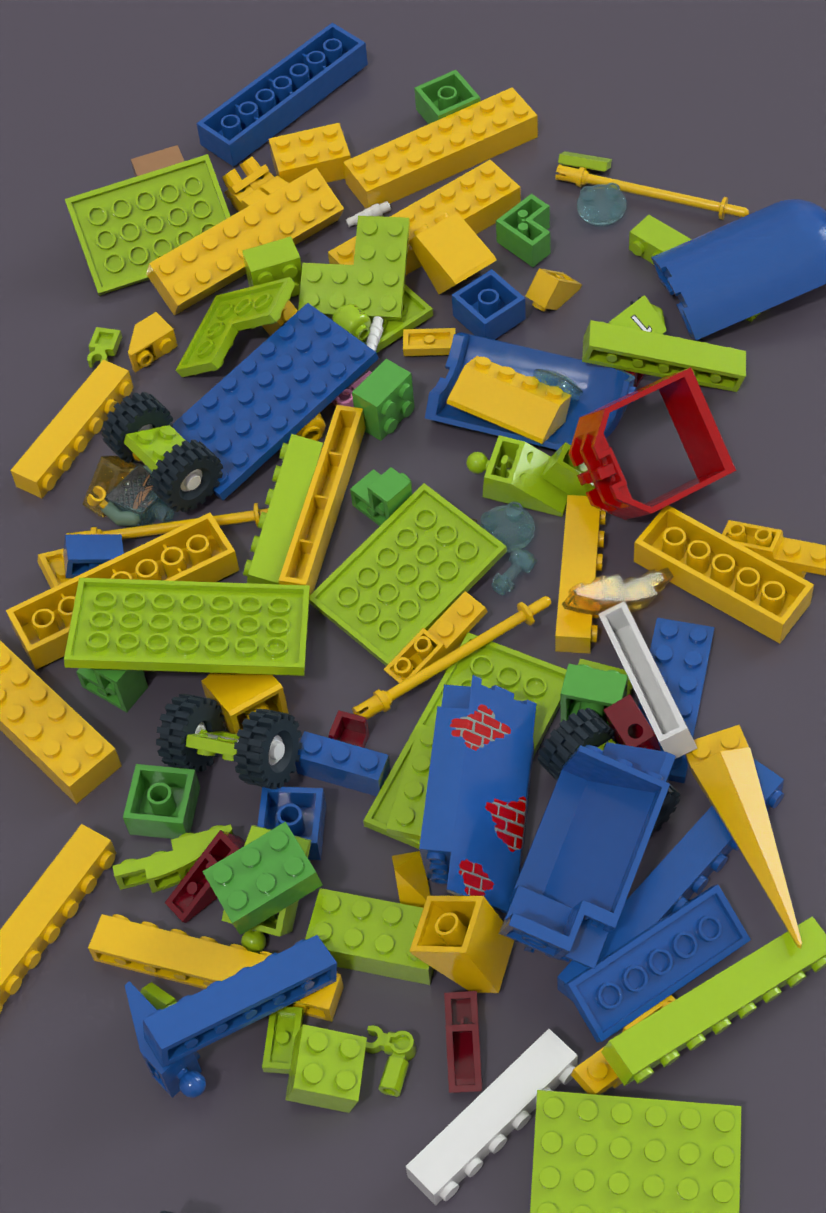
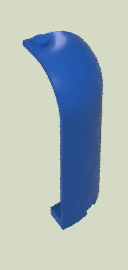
M801 199L780 201L651 257L660 282L666 287L670 295L675 294L680 301L676 306L689 336L694 340L701 339L825 285L826 210L812 202Z
M460 332L453 336L450 353L445 368L449 369L446 378L440 377L437 385L429 392L425 419L558 450L565 442L570 445L572 444L579 417L636 391L637 388L633 387L635 377L620 369L582 362V359ZM476 356L486 357L493 363L510 367L522 375L535 377L539 382L559 387L563 392L572 395L565 423L543 444L447 404V399L464 366ZM627 405L610 412L604 430L605 438L616 429L625 413Z

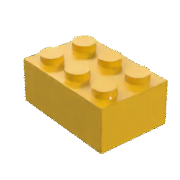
M340 123L269 138L271 157L276 175L288 183L315 168L318 169L326 183L345 179L343 162L351 159V155Z

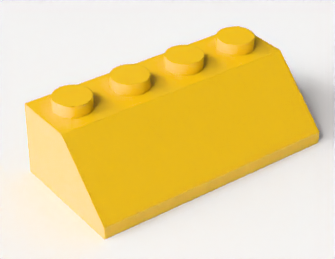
M476 356L462 369L447 399V404L543 444L565 423L572 395L563 392L559 387L539 382L535 377L525 376L515 372L510 367L493 363L486 357Z

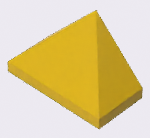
M420 851L392 856L400 904L424 908L427 896H430V891Z

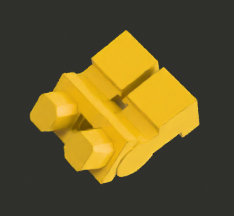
M253 157L240 164V167L247 176L243 180L235 168L222 177L228 188L224 193L239 212L289 184L279 176L274 177L269 172L266 164L260 167Z

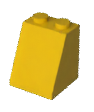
M447 212L434 219L436 224L428 228L427 224L413 231L415 237L409 240L411 248L438 294L445 292L497 261L493 253L458 212L451 216Z
M210 673L205 679L201 680L206 698L218 702L217 705L221 707L220 715H224L225 721L223 723L230 733L237 734L239 729L243 730L242 722L244 719H249L248 714L252 711L256 712V709H267L289 714L283 687L273 675Z
M427 896L410 953L468 991L499 993L514 940L499 934L503 921L484 896Z

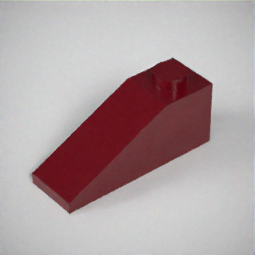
M220 830L165 901V904L182 922L187 923L217 899L202 871L244 847L245 841L241 837Z

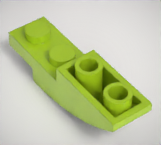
M231 824L226 826L216 825L207 831L195 834H182L179 838L171 839L172 851H158L145 858L127 859L122 861L121 864L113 865L114 877L119 889L122 890L149 883L151 891L154 893L179 884L220 830L234 834Z

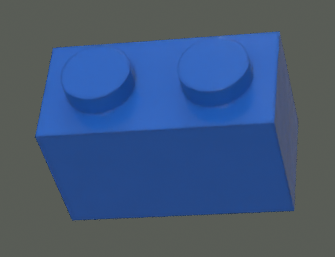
M65 534L63 556L66 578H74L124 554L122 535Z

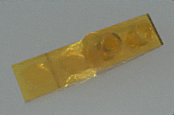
M669 568L660 571L652 569L640 578L630 577L624 581L619 574L608 578L606 575H602L592 581L591 584L584 585V583H580L572 587L568 591L569 596L562 605L564 609L574 612L598 615L625 601L630 612H636L646 609L658 595L657 592L662 591L674 576Z

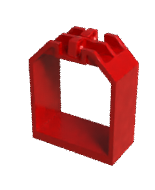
M691 367L663 377L579 417L568 453L574 467L585 463L587 471L577 475L581 486L592 482L595 485L594 489L586 492L591 506L624 520L652 514L736 471ZM659 389L697 477L643 504L632 499L622 470L605 438L604 430L610 412Z

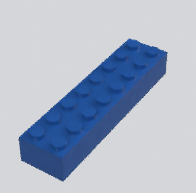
M329 24L197 122L201 146L234 167L267 142L269 138L275 136L367 66L366 43L336 24Z

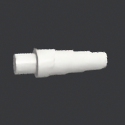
M388 201L381 204L376 203L347 218L346 223L348 227L356 226L358 216L382 217L383 213L391 211V207Z
M379 316L373 318L366 341L367 346L374 351L377 350L383 333V319Z

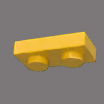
M403 329V355H449L456 329Z
M64 548L38 554L37 562L50 588L72 579L65 576Z

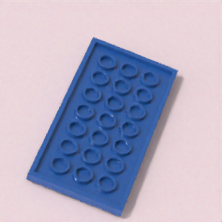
M307 303L173 423V428L189 443L191 439L202 442L220 459V463L223 465L221 470L223 476L217 479L220 482L219 486L214 487L212 490L221 500H225L282 447L283 443H287L290 440L291 434L296 435L379 359L376 351Z

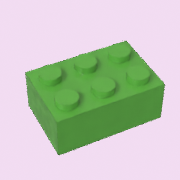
M286 822L202 871L240 935L323 885Z

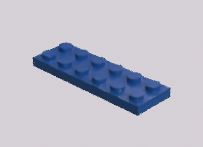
M657 618L650 652L694 738L715 627ZM639 701L638 708L640 709V711L646 718L647 722L651 726L647 718V715ZM659 743L661 751H664L661 744ZM685 755L674 760L667 780L685 783L688 769Z
M717 884L711 886L598 961L595 969H586L563 986L596 1042H603L751 939L720 886Z

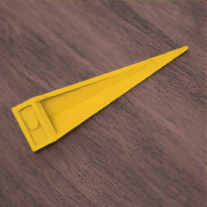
M736 725L694 740L697 749L684 754L692 775L740 849L796 946L801 949L802 940L753 756L740 725Z

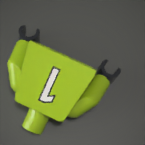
M645 295L639 297L636 302L630 301V306L608 323L663 335L667 331L663 310L651 304Z

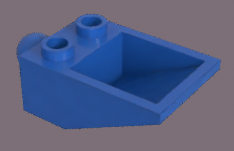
M129 981L124 986L139 1049L152 1077L172 1098L180 1091L189 1098L200 1096L205 1090L206 1081L201 1074L202 1070L198 1063V1059L201 1058L199 1053L195 1051L162 1068L146 1042L143 1030V1019L156 1009Z

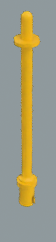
M559 164L556 172L559 173L555 174L556 180L575 183L577 187L592 184L718 212L719 219H723L725 214L738 217L749 215L747 208L728 204V197H724L721 202L589 174L584 167L577 169Z
M254 503L253 510L215 515L213 517L219 526L255 521L258 528L261 513H267L268 508L259 509L258 503ZM197 518L108 531L91 527V530L69 532L66 534H121L123 540L166 534Z
M544 596L528 606L523 602L518 603L517 613L388 691L376 690L373 692L372 697L352 707L353 713L363 716L368 720L381 711H389L392 701L522 622L529 626L535 624L533 616L549 607L551 599L548 596Z

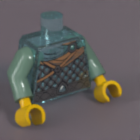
M133 453L134 459L137 460V461H141V460ZM138 464L107 496L105 490L100 486L93 488V492L98 495L99 499L95 498L92 494L87 496L89 505L100 506L101 511L118 526L135 527L151 525L156 519L165 523L170 522L174 516V510L170 509L152 490L151 487L153 486L150 484V479L154 477L151 475L152 471L146 465Z

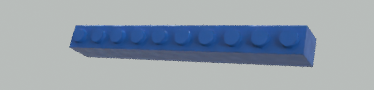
M754 759L766 809L768 810L770 807L774 809L784 797L782 792L784 779ZM713 806L707 810L625 901L615 929L608 933L598 961L689 902L688 899L694 892L699 894L705 888L709 881V875L713 871L719 872L728 860L727 855L733 849L735 851L739 849ZM572 960L557 976V990L572 1001L563 985L589 967H585Z

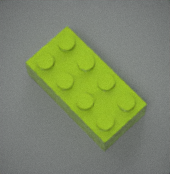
M322 888L319 889L305 939L307 940L318 935L337 962V967L421 984H431L434 968L410 953L423 908Z

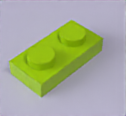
M284 1007L269 1015L262 1064L263 1072L289 1074L294 1039L303 1025V1008Z

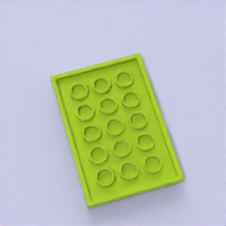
M208 154L65 199L98 295L149 280L146 273L150 262L231 217Z
M423 483L309 596V603L387 666L422 628L428 630L465 591L468 592L507 552V546Z
M537 1090L530 1213H739L741 1106Z

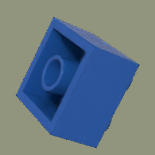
M492 269L452 294L453 316L476 336L495 340L526 319L525 297Z
M262 787L257 826L272 830L286 822L294 836L312 840L308 860H321L327 807L323 788L277 787V789Z

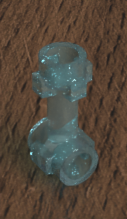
M517 547L509 558V562L512 565L503 575L497 573L493 577L491 585L494 591L500 595H505L507 591L511 592L515 586L512 581L522 570L528 574L535 566L537 559L533 557L534 554L526 549L522 550Z

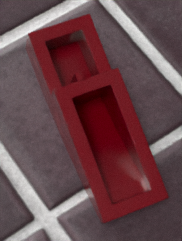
M477 991L444 993L449 1093L482 1091Z

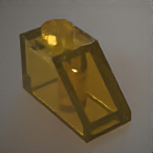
M101 456L82 505L100 517H106L101 511L100 506L95 507L88 504L87 496L92 494L95 498L99 499L98 495L93 492V488L100 486L105 490L107 497L138 466L131 461L126 463L118 456ZM110 500L116 506L119 504L118 502Z

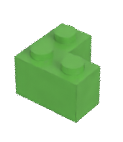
M533 194L527 196L496 220L497 243L530 266L534 267L551 254L550 232L547 230L550 228V206Z
M392 467L382 475L373 469L350 489L352 505L377 525L381 526L412 495V483L408 476L404 473H398Z
M79 668L77 670V675L83 688L126 713L148 688L143 670Z

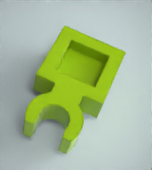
M96 327L88 346L90 354L87 357L90 368H93L96 361H100V363L102 360L108 361L107 356L116 355L122 339L121 330Z

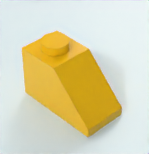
M539 268L525 296L533 301L532 305L541 311H546V309L558 310L580 290L582 284L563 272Z

